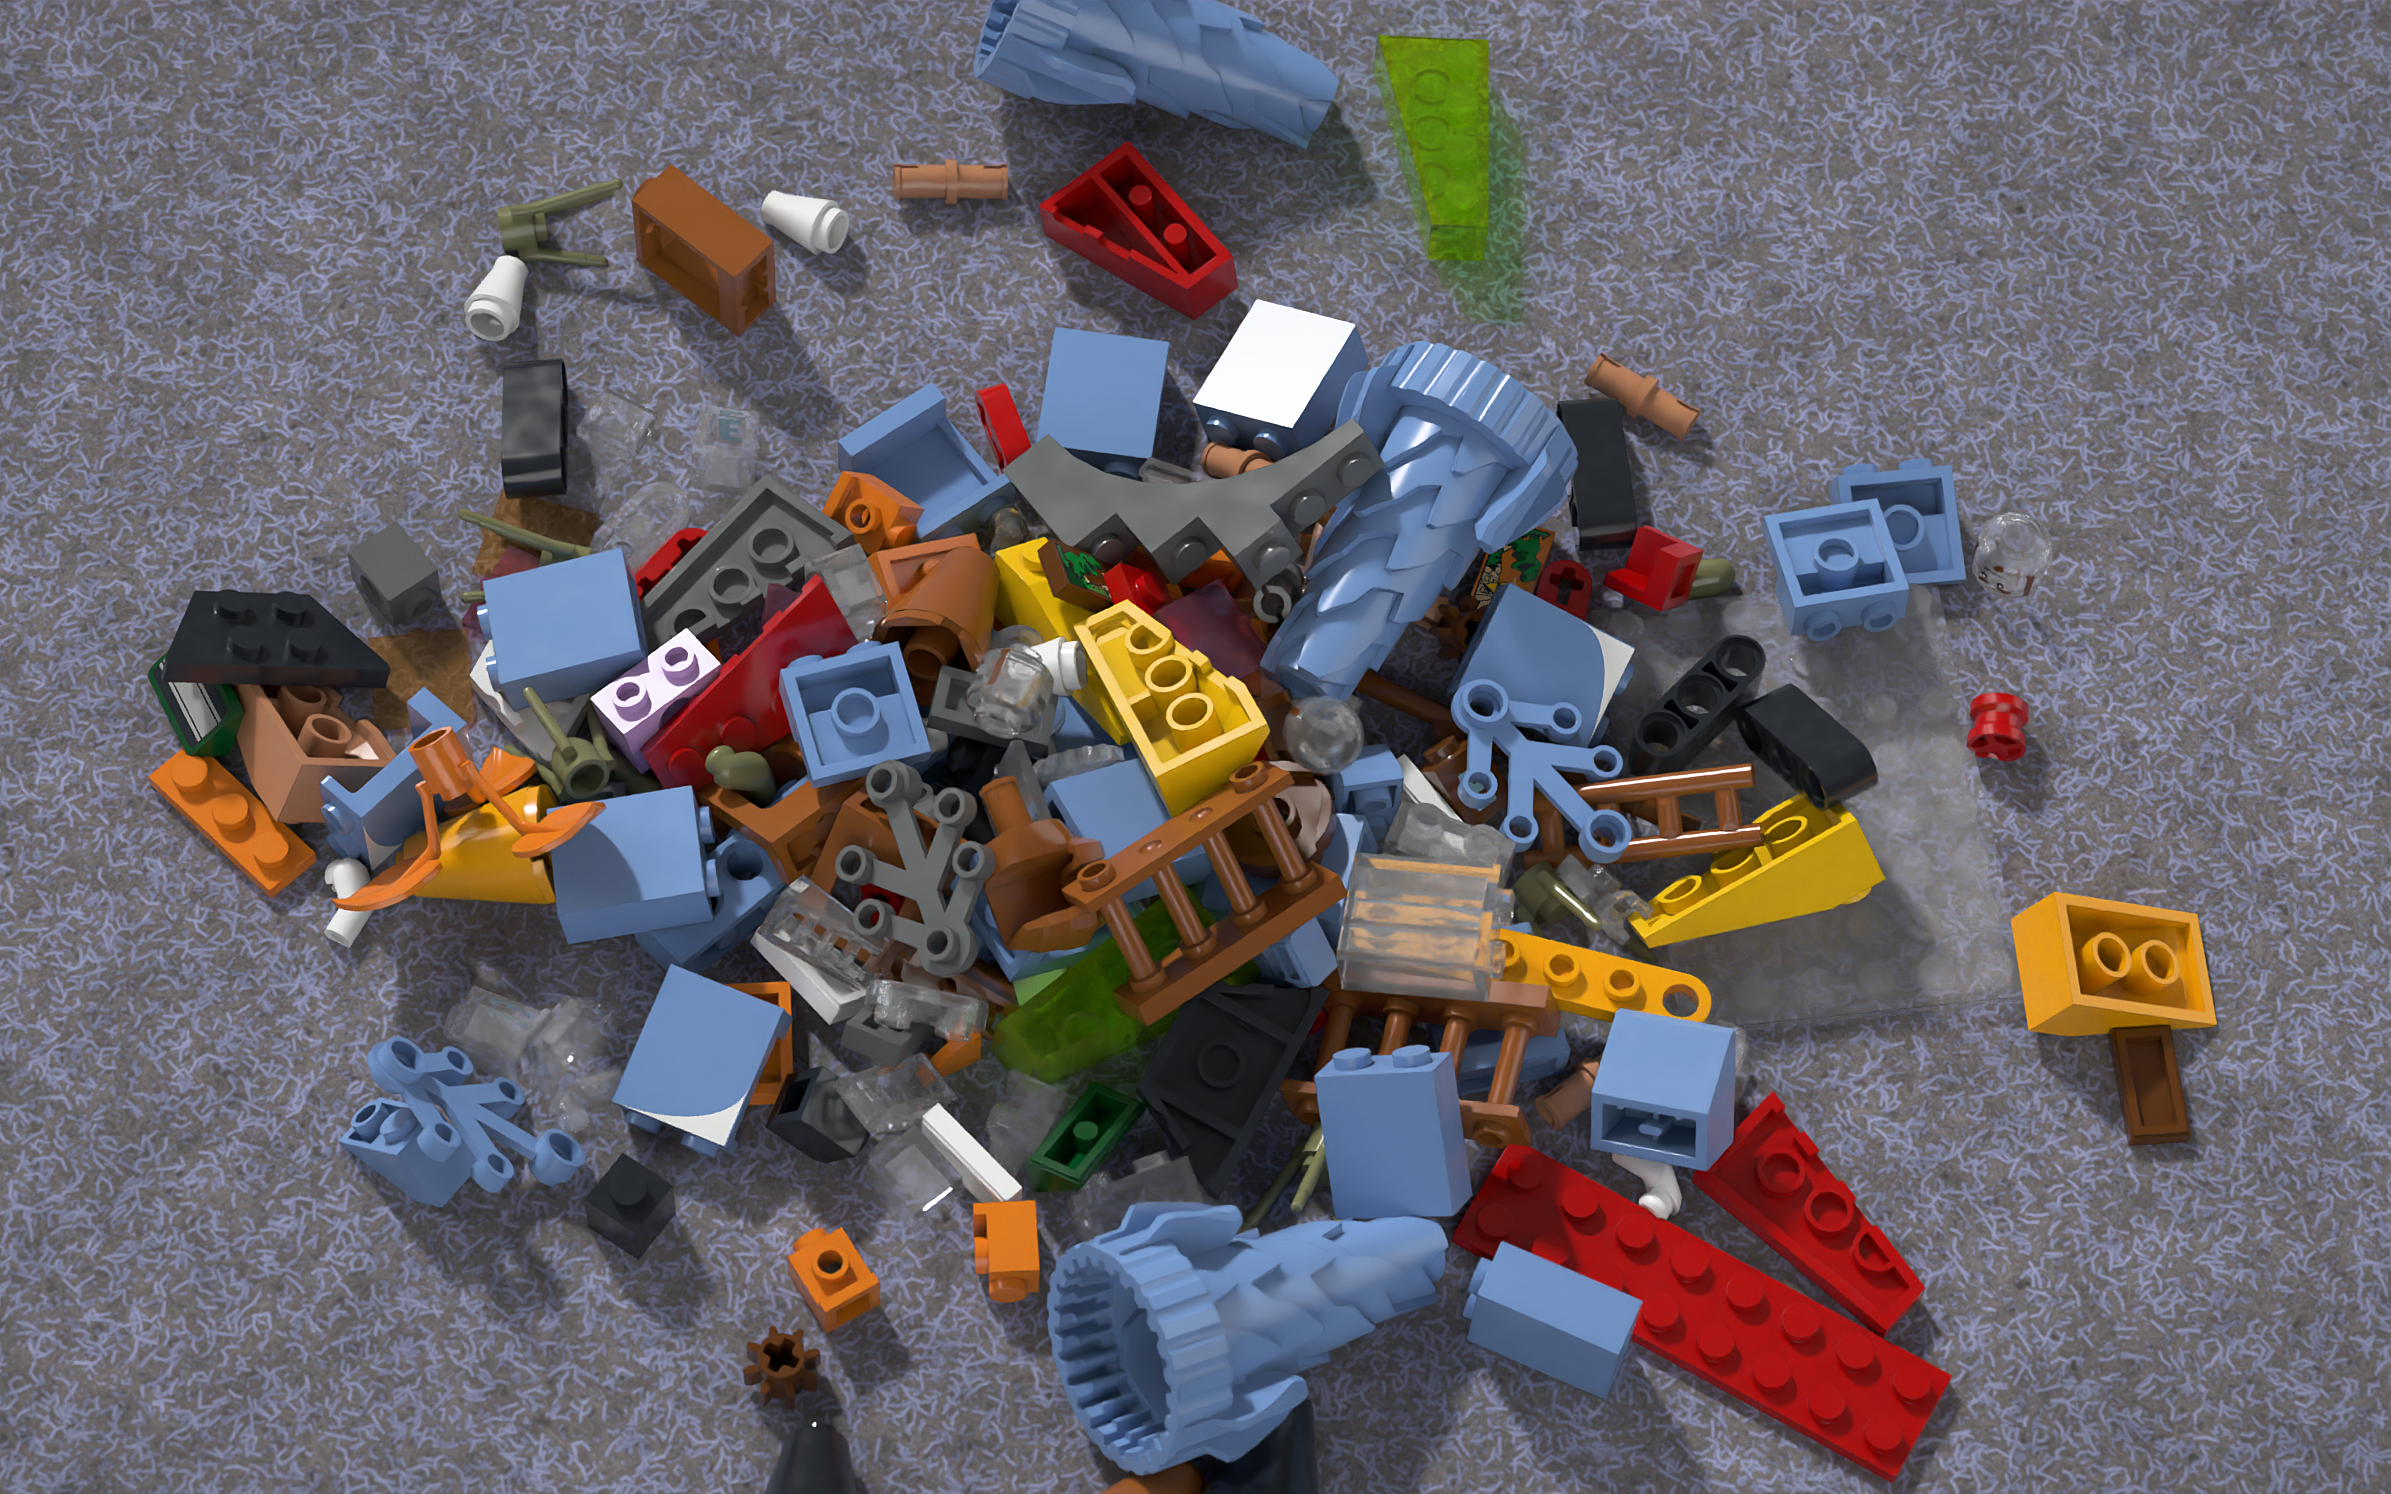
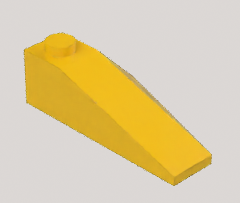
M1046 537L995 552L994 561L1001 574L995 617L1026 649L1062 636L1068 642L1080 641L1073 625L1095 615L1093 612L1053 597L1037 552L1038 549L1049 541ZM1085 652L1087 684L1084 689L1073 690L1071 696L1119 746L1129 743L1131 740Z
M1127 599L1073 625L1097 676L1171 818L1229 782L1230 775L1237 768L1254 760L1270 733V729L1247 687L1234 676L1227 678L1212 667L1209 658L1198 650L1191 652L1173 638L1169 629Z
M1797 794L1766 811L1752 822L1762 823L1765 835L1764 846L1713 852L1710 854L1713 859L1710 869L1701 876L1688 875L1679 878L1629 916L1627 920L1631 928L1647 947L1653 948L1830 910L1841 904H1852L1867 896L1871 891V887L1884 881L1886 878L1857 819L1842 804H1838L1826 811H1820L1803 796Z

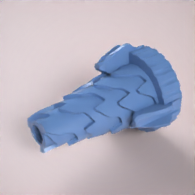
M992 0L979 37L973 64V76L975 79L1027 100L1034 96L1045 102L1064 105L1124 103L1132 107L1139 100L1185 120H1188L1191 112L1229 128H1254L1307 150L1312 133L1318 129L1330 103L1334 100L1340 81L1319 59L1286 43L1279 36L1262 29L1264 23L1260 19L1217 0Z
M1416 341L1397 347L1396 350L1389 351L1378 367H1372L1370 371L1355 372L1345 386L1334 430L1353 418L1365 431L1386 466L1335 505L1338 508L1323 529L1313 552V562L1304 574L1309 579V583L1269 643L1260 663L1261 670L1269 680L1276 681L1283 689L1289 688L1291 694L1296 698L1316 705L1324 716L1333 717L1340 712L1369 667L1378 672L1408 625L1424 617L1444 588L1452 591L1458 585L1481 549L1488 554H1492L1547 521L1563 506L1568 498L1565 487L1578 467L1576 459L1578 452L1562 422L1553 411L1544 405L1542 400L1524 388L1516 379L1501 372L1499 368L1487 361H1482L1463 350H1456L1440 343L1432 344L1428 341Z
M1139 1202L1130 1205L1119 1229L1096 1236L1093 1240L1067 1249L1066 1254L1059 1257L1056 1262V1270L1051 1274L1049 1281L1050 1293L1047 1294V1308L1049 1311V1318L1047 1320L1048 1331L1052 1341L1054 1362L1071 1408L1077 1419L1082 1422L1089 1438L1100 1447L1101 1452L1110 1461L1114 1460L1119 1468L1127 1472L1134 1471L1136 1475L1153 1474L1207 1453L1226 1462L1239 1459L1259 1444L1284 1421L1295 1406L1307 1398L1308 1389L1305 1380L1293 1374L1331 1361L1328 1351L1345 1346L1348 1342L1376 1330L1374 1324L1439 1301L1433 1283L1439 1281L1444 1274V1250L1449 1247L1439 1222L1406 1216L1377 1218L1368 1222L1353 1221L1352 1217L1341 1221L1301 1223L1260 1237L1258 1228L1236 1234L1242 1225L1243 1217L1234 1205L1214 1207L1199 1202Z

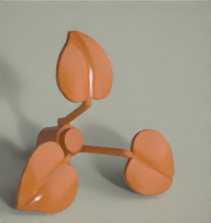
M447 726L437 729L421 737L408 748L409 754L424 779L416 784L415 788L422 800L428 838L426 850L421 855L410 857L389 867L350 897L332 899L337 908L348 911H371L385 908L413 895L442 870L443 866L437 860L442 852L433 801L434 794L439 793L443 801L451 800L444 808L448 817L459 816L475 809L485 801H490L512 827L523 836L511 847V851L516 858H530L557 848L574 837L587 823L598 817L607 807L604 802L576 803L551 812L539 823L525 822L504 801L502 796L517 788L536 772L538 767L535 761L527 757L513 756L497 747H493L482 769L478 772L473 761L469 760L452 727Z

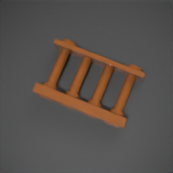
M1265 760L1250 762L1237 768L1230 775L1229 782L1108 860L1103 859L1088 864L1080 870L1077 880L1061 889L1067 901L1091 915L1100 909L1131 971L1128 981L1112 991L1124 1013L1147 1027L1348 896L1347 890L1337 873L1313 861L1309 863L1303 862L1273 800L1274 796L1295 783L1290 772ZM1251 811L1282 873L1277 884L1258 896H1254L1222 831ZM1202 844L1232 906L1228 916L1209 928L1203 927L1172 862ZM1150 876L1182 939L1179 942V948L1159 961H1153L1121 895Z
M1339 963L1324 981L1317 986L1324 987L1331 992L1322 1007L1329 1014L1311 1080L1307 1082L1283 1079L1280 1091L1291 1114L1296 1116L1299 1121L1310 1126H1314L1315 1123L1321 1121L1314 1076L1333 1059L1335 1053L1345 1049L1352 1019H1356L1359 1016H1369L1387 1019L1378 1055H1392V1052L1396 1049L1405 1047L1410 1026L1416 1025L1418 1022L1444 1025L1445 1030L1439 1053L1452 1052L1456 1083L1469 1033L1474 1032L1476 1029L1504 1032L1487 1102L1459 1099L1464 1139L1475 1140L1479 1144L1490 1148H1505L1509 1144L1530 1145L1532 1135L1520 1106H1512L1528 1039H1532L1536 1035L1555 1038L1557 1036L1561 1013L1550 986Z

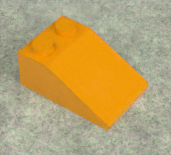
M2054 891L2010 919L2029 1031L2061 1036L2109 1034L2110 1029L2170 1025L2171 1030L2214 1027L2217 1025L2198 914Z

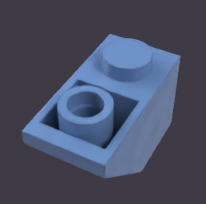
M1386 743L1327 751L1323 777L1327 788L1332 787L1335 800L1333 803L1336 813L1366 816L1376 841L1384 838L1387 832L1395 831L1404 777L1401 766Z
M381 1097L360 1108L351 1119L350 1124L352 1127L338 1140L342 1146L413 1200L440 1208L471 1176L470 1168L477 1160L462 1138L461 1145L447 1161L438 1162L429 1158L420 1149L417 1138L424 1128L407 1103ZM440 1113V1115L442 1116V1118L444 1119V1121L448 1122V1121L444 1118V1116Z

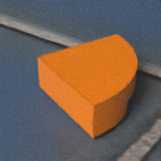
M966 1019L945 1032L944 1036L948 1043L932 1056L927 1052L923 1054L917 1069L927 1086L981 1059V1034L972 1019Z

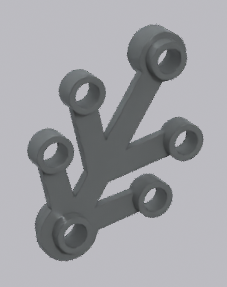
M897 760L883 761L874 766L868 773L866 789L871 801L886 810L906 870L879 861L873 852L856 845H849L839 852L835 862V870L842 880L858 886L870 883L916 900L924 924L896 916L893 907L887 903L876 899H866L857 906L854 912V926L859 933L874 939L889 937L917 948L919 961L926 971L939 977H952L969 969L977 957V937L968 923L984 880L988 879L995 869L996 858L989 847L977 842L967 841L959 845L965 827L973 821L976 815L977 804L971 794L954 787L942 790L935 799L934 814L940 823L928 853L912 808L921 796V776L915 768ZM892 777L891 786L886 791L887 783L889 779ZM957 799H959L960 808L958 812L953 817H951V806ZM975 853H978V864L970 871V859ZM858 857H861V866L853 874V863ZM952 864L954 871L960 878L947 907L942 894V888ZM879 910V921L871 928V917L873 913ZM948 938L947 947L944 950V952L941 953L942 944L944 940Z

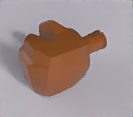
M1015 776L1002 777L986 784L981 788L982 790L979 791V794L985 802L998 837L984 845L993 851L996 865L992 875L984 880L983 887L1004 946L1009 950L1045 953L1056 950L1068 951L1089 944L1094 932L1106 923L1100 909L1091 915L1067 901L1061 889L1077 880L1078 873L1085 866L1106 857L1101 841L1075 836L1059 819L1048 818L1033 822Z

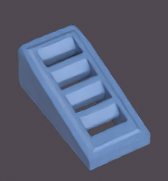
M1314 917L1237 969L1245 981L1308 988L1319 986L1339 963L1317 918Z

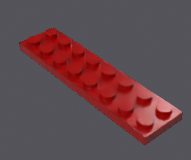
M1509 1144L1505 1148L1452 1236L1451 1242L1480 1258L1483 1257L1493 1261L1499 1245L1503 1241L1642 1300L1631 1339L1633 1342L1892 1484L1952 1378V1375L1667 1220L1657 1218L1645 1208L1530 1146Z

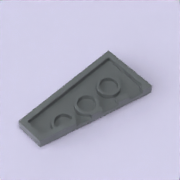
M765 474L639 602L649 655L686 628L704 646L856 547L854 534Z

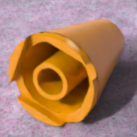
M546 784L530 785L502 797L525 822L539 823L547 816V809L558 807L554 794ZM491 802L437 824L442 852L437 860L441 862L443 868L429 883L414 893L416 897L553 905L556 903L551 850L530 858H516L511 851V847L523 836L512 827ZM426 829L405 839L403 850L396 852L395 863L421 855L428 846Z

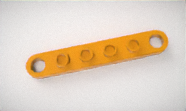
M1376 899L1363 904L1355 912L1352 919L1351 943L1355 947V952L1358 955L1361 954L1366 961H1374V964L1384 963L1403 968L1406 971L1550 986L1559 1010L1613 1023L1615 1013L1620 1008L1706 1023L1709 1018L1712 1001L1708 988L1701 980L1686 973L1387 899ZM1379 918L1382 921L1387 919L1390 924L1394 923V927L1398 929V936L1390 942H1375L1366 935V925H1370L1372 920L1377 922ZM1676 992H1679V995L1685 993L1687 998L1691 997V1001L1696 1003L1695 1007L1697 1010L1687 1017L1673 1016L1664 1008V998L1667 999L1669 994L1673 996Z

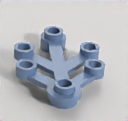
M1478 679L1462 685L1455 693L1451 702V714L1454 722L1461 730L1468 734L1467 771L1463 775L1457 790L1460 800L1470 808L1480 809L1486 807L1493 799L1498 788L1497 779L1490 772L1492 742L1494 741L1509 757L1507 816L1498 831L1499 841L1507 850L1517 853L1528 850L1538 834V823L1533 817V787L1535 785L1580 833L1579 845L1588 859L1596 863H1612L1618 860L1631 841L1632 831L1629 822L1624 816L1613 810L1594 811L1556 770L1584 773L1590 783L1616 780L1623 768V759L1620 753L1615 748L1607 745H1600L1589 749L1528 741L1515 727L1542 728L1545 735L1551 741L1560 744L1568 743L1575 738L1583 721L1581 712L1570 703L1559 702L1549 706L1511 701L1506 691L1498 683L1488 679ZM1480 706L1484 708L1489 717L1478 715L1471 707ZM1563 717L1567 719L1571 724V728L1564 729L1559 727L1553 718ZM1594 761H1606L1611 766L1612 771L1604 772L1599 770ZM1468 783H1481L1486 788L1487 793H1475L1471 790ZM1518 825L1526 831L1527 837H1516L1510 831L1509 826ZM1602 836L1606 838L1611 848L1601 846L1593 837Z
M392 1036L386 1042L375 1044L369 1051L367 1063L374 1082L388 1093L401 1094L423 1126L424 1130L417 1138L420 1149L429 1158L438 1162H445L461 1145L462 1137L477 1159L470 1168L471 1176L484 1190L497 1193L501 1191L514 1175V1168L511 1162L503 1154L499 1153L487 1135L530 1159L528 1166L531 1173L536 1179L548 1186H556L558 1183L568 1182L585 1163L586 1157L583 1148L568 1133L559 1129H549L540 1139H537L505 1120L510 1119L525 1102L523 1091L512 1080L498 1077L492 1083L462 1085L473 1072V1064L469 1057L461 1050L448 1046L443 1048L441 1052L423 1053L410 1040L400 1036ZM434 1104L442 1108L454 1127L444 1121Z

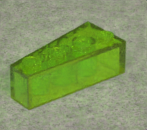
M1377 35L1373 72L1383 99L1388 125L1391 127L1398 151V160L1408 186L1411 205L1427 259L1483 261L1489 228V40Z
M1181 882L1203 927L1209 928L1218 921L1186 885ZM1161 898L1133 919L1153 961H1159L1179 948L1178 945L1182 939ZM1112 935L996 1026L989 1050L1027 1094L1031 1095L1165 1035L1182 1005L1148 1027L1124 1013L1112 991L1128 981L1131 971ZM1250 959L1218 981L1226 982L1231 986H1245L1249 983H1257L1262 970Z

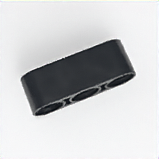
M563 358L504 363L501 467L504 492L507 500L567 494L569 403L567 373Z
M1617 397L1558 401L1556 416L1562 422L1578 452L1576 458L1578 467L1570 479L1571 495H1568L1572 527H1578L1579 545H1575V550L1592 551L1631 548L1637 532V515Z
M1738 634L1725 637L1639 718L1635 725L1628 757L1630 770L1636 777L1681 772L1735 720L1736 708L1756 698L1766 662L1764 650L1756 640ZM1725 669H1738L1746 675L1734 676ZM1686 706H1700L1708 713H1694L1688 710ZM1659 743L1666 746L1669 750L1663 752L1655 751L1648 747L1647 744Z
M1792 683L1777 688L1736 708L1735 720L1737 728L1747 747L1816 809L1826 811L1877 785V768L1866 746Z

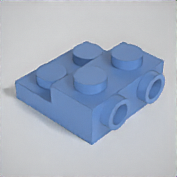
M1920 458L1900 462L1898 464L1899 470L1877 472L1876 464H1857L1842 468V475L1837 476L1829 484L1831 505L1878 499L1909 588L1958 584L1966 580L1952 465L1934 467L1933 459Z
M1877 498L1764 516L1762 532L1777 574L1775 592L1790 636L1807 634L1810 640L1824 641L1838 634L1841 628L1864 625L1865 629L1870 632H1880L1889 629L1898 619L1905 617L1910 588Z
M878 641L863 642L851 647L846 654L823 659L819 655L805 656L791 662L788 668L780 670V695L794 742L799 743L812 789L867 776L874 766L886 760H897L906 765L930 760L931 748L898 641L881 645Z

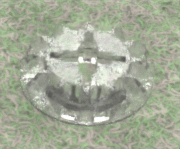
M1103 743L1096 746L1086 745L1077 749H1067L1065 752L1049 755L1046 759L1038 760L1031 767L1029 772L1031 786L1046 790L1050 782L1125 762L1123 749Z

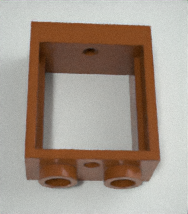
M672 164L656 178H648L638 187L632 199L637 261L739 337L777 301L774 241Z

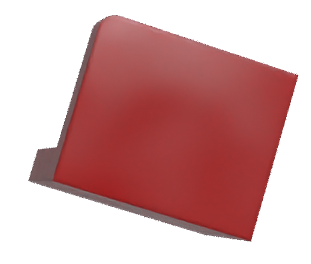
M1651 526L1639 527L1625 568L1606 573L1603 585L1660 612L1685 605L1704 550Z

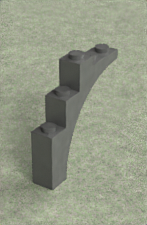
M1352 418L1313 445L1282 460L1224 479L1175 484L1140 482L1108 474L1072 456L1049 434L1002 471L1024 502L1057 541L1094 555L1095 558L1112 565L1118 564L1121 559L1140 546L1173 586L1192 571L1198 569L1206 560L1221 549L1257 590L1303 554V551L1294 539L1296 535L1309 525L1315 523L1324 513L1356 488L1366 483L1370 477L1386 465L1365 431Z

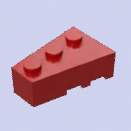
M1129 140L1038 206L1046 236L1192 320L1197 319L1239 288L1232 254Z

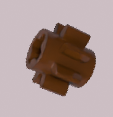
M1461 595L1459 609L1446 604L1438 606L1442 617L1437 627L1429 629V634L1437 636L1442 645L1437 654L1439 659L1450 660L1459 654L1458 663L1460 664L1469 645V642H1464V639L1468 634L1471 638L1473 637L1488 604L1481 606L1477 610L1478 602L1476 596ZM1466 621H1467V622H1472V624L1469 626L1468 630H1467V628L1464 626V624L1466 623Z
M770 1326L769 1337L761 1345L753 1342H748L746 1345L747 1357L755 1364L743 1369L744 1384L752 1386L760 1383L761 1405H767L774 1397L785 1399L786 1404L792 1409L795 1408V1395L802 1388L808 1392L817 1391V1377L808 1370L816 1369L821 1365V1354L819 1349L804 1350V1333L802 1329L799 1328L793 1335L778 1333L774 1326ZM786 1359L793 1361V1368L784 1365L778 1373L771 1371V1364L780 1367Z

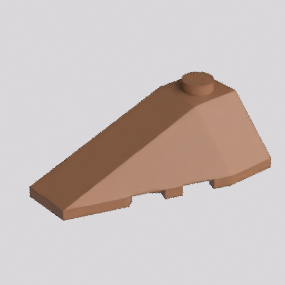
M230 684L245 712L236 738L251 783L276 822L299 824L301 822L327 823L321 812L323 801L319 783L326 776H331L348 792L356 793L397 756L381 731L369 720L362 719L356 723L338 707L342 696L332 687Z

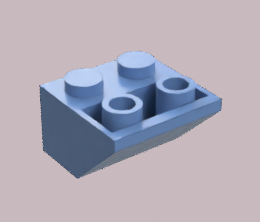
M1620 1008L1615 1013L1591 1092L1590 1149L1707 1171L1733 1143L1736 1029Z

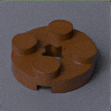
M1270 761L1269 763L1290 772L1295 782L1274 796L1273 800L1278 810H1282L1285 819H1287L1285 822L1286 827L1303 862L1309 863L1313 861L1320 865L1323 859L1322 853L1332 841L1336 829V809L1330 793L1325 785L1314 777L1313 772L1305 766L1290 761ZM1252 811L1222 830L1243 873L1260 878H1279L1282 875Z

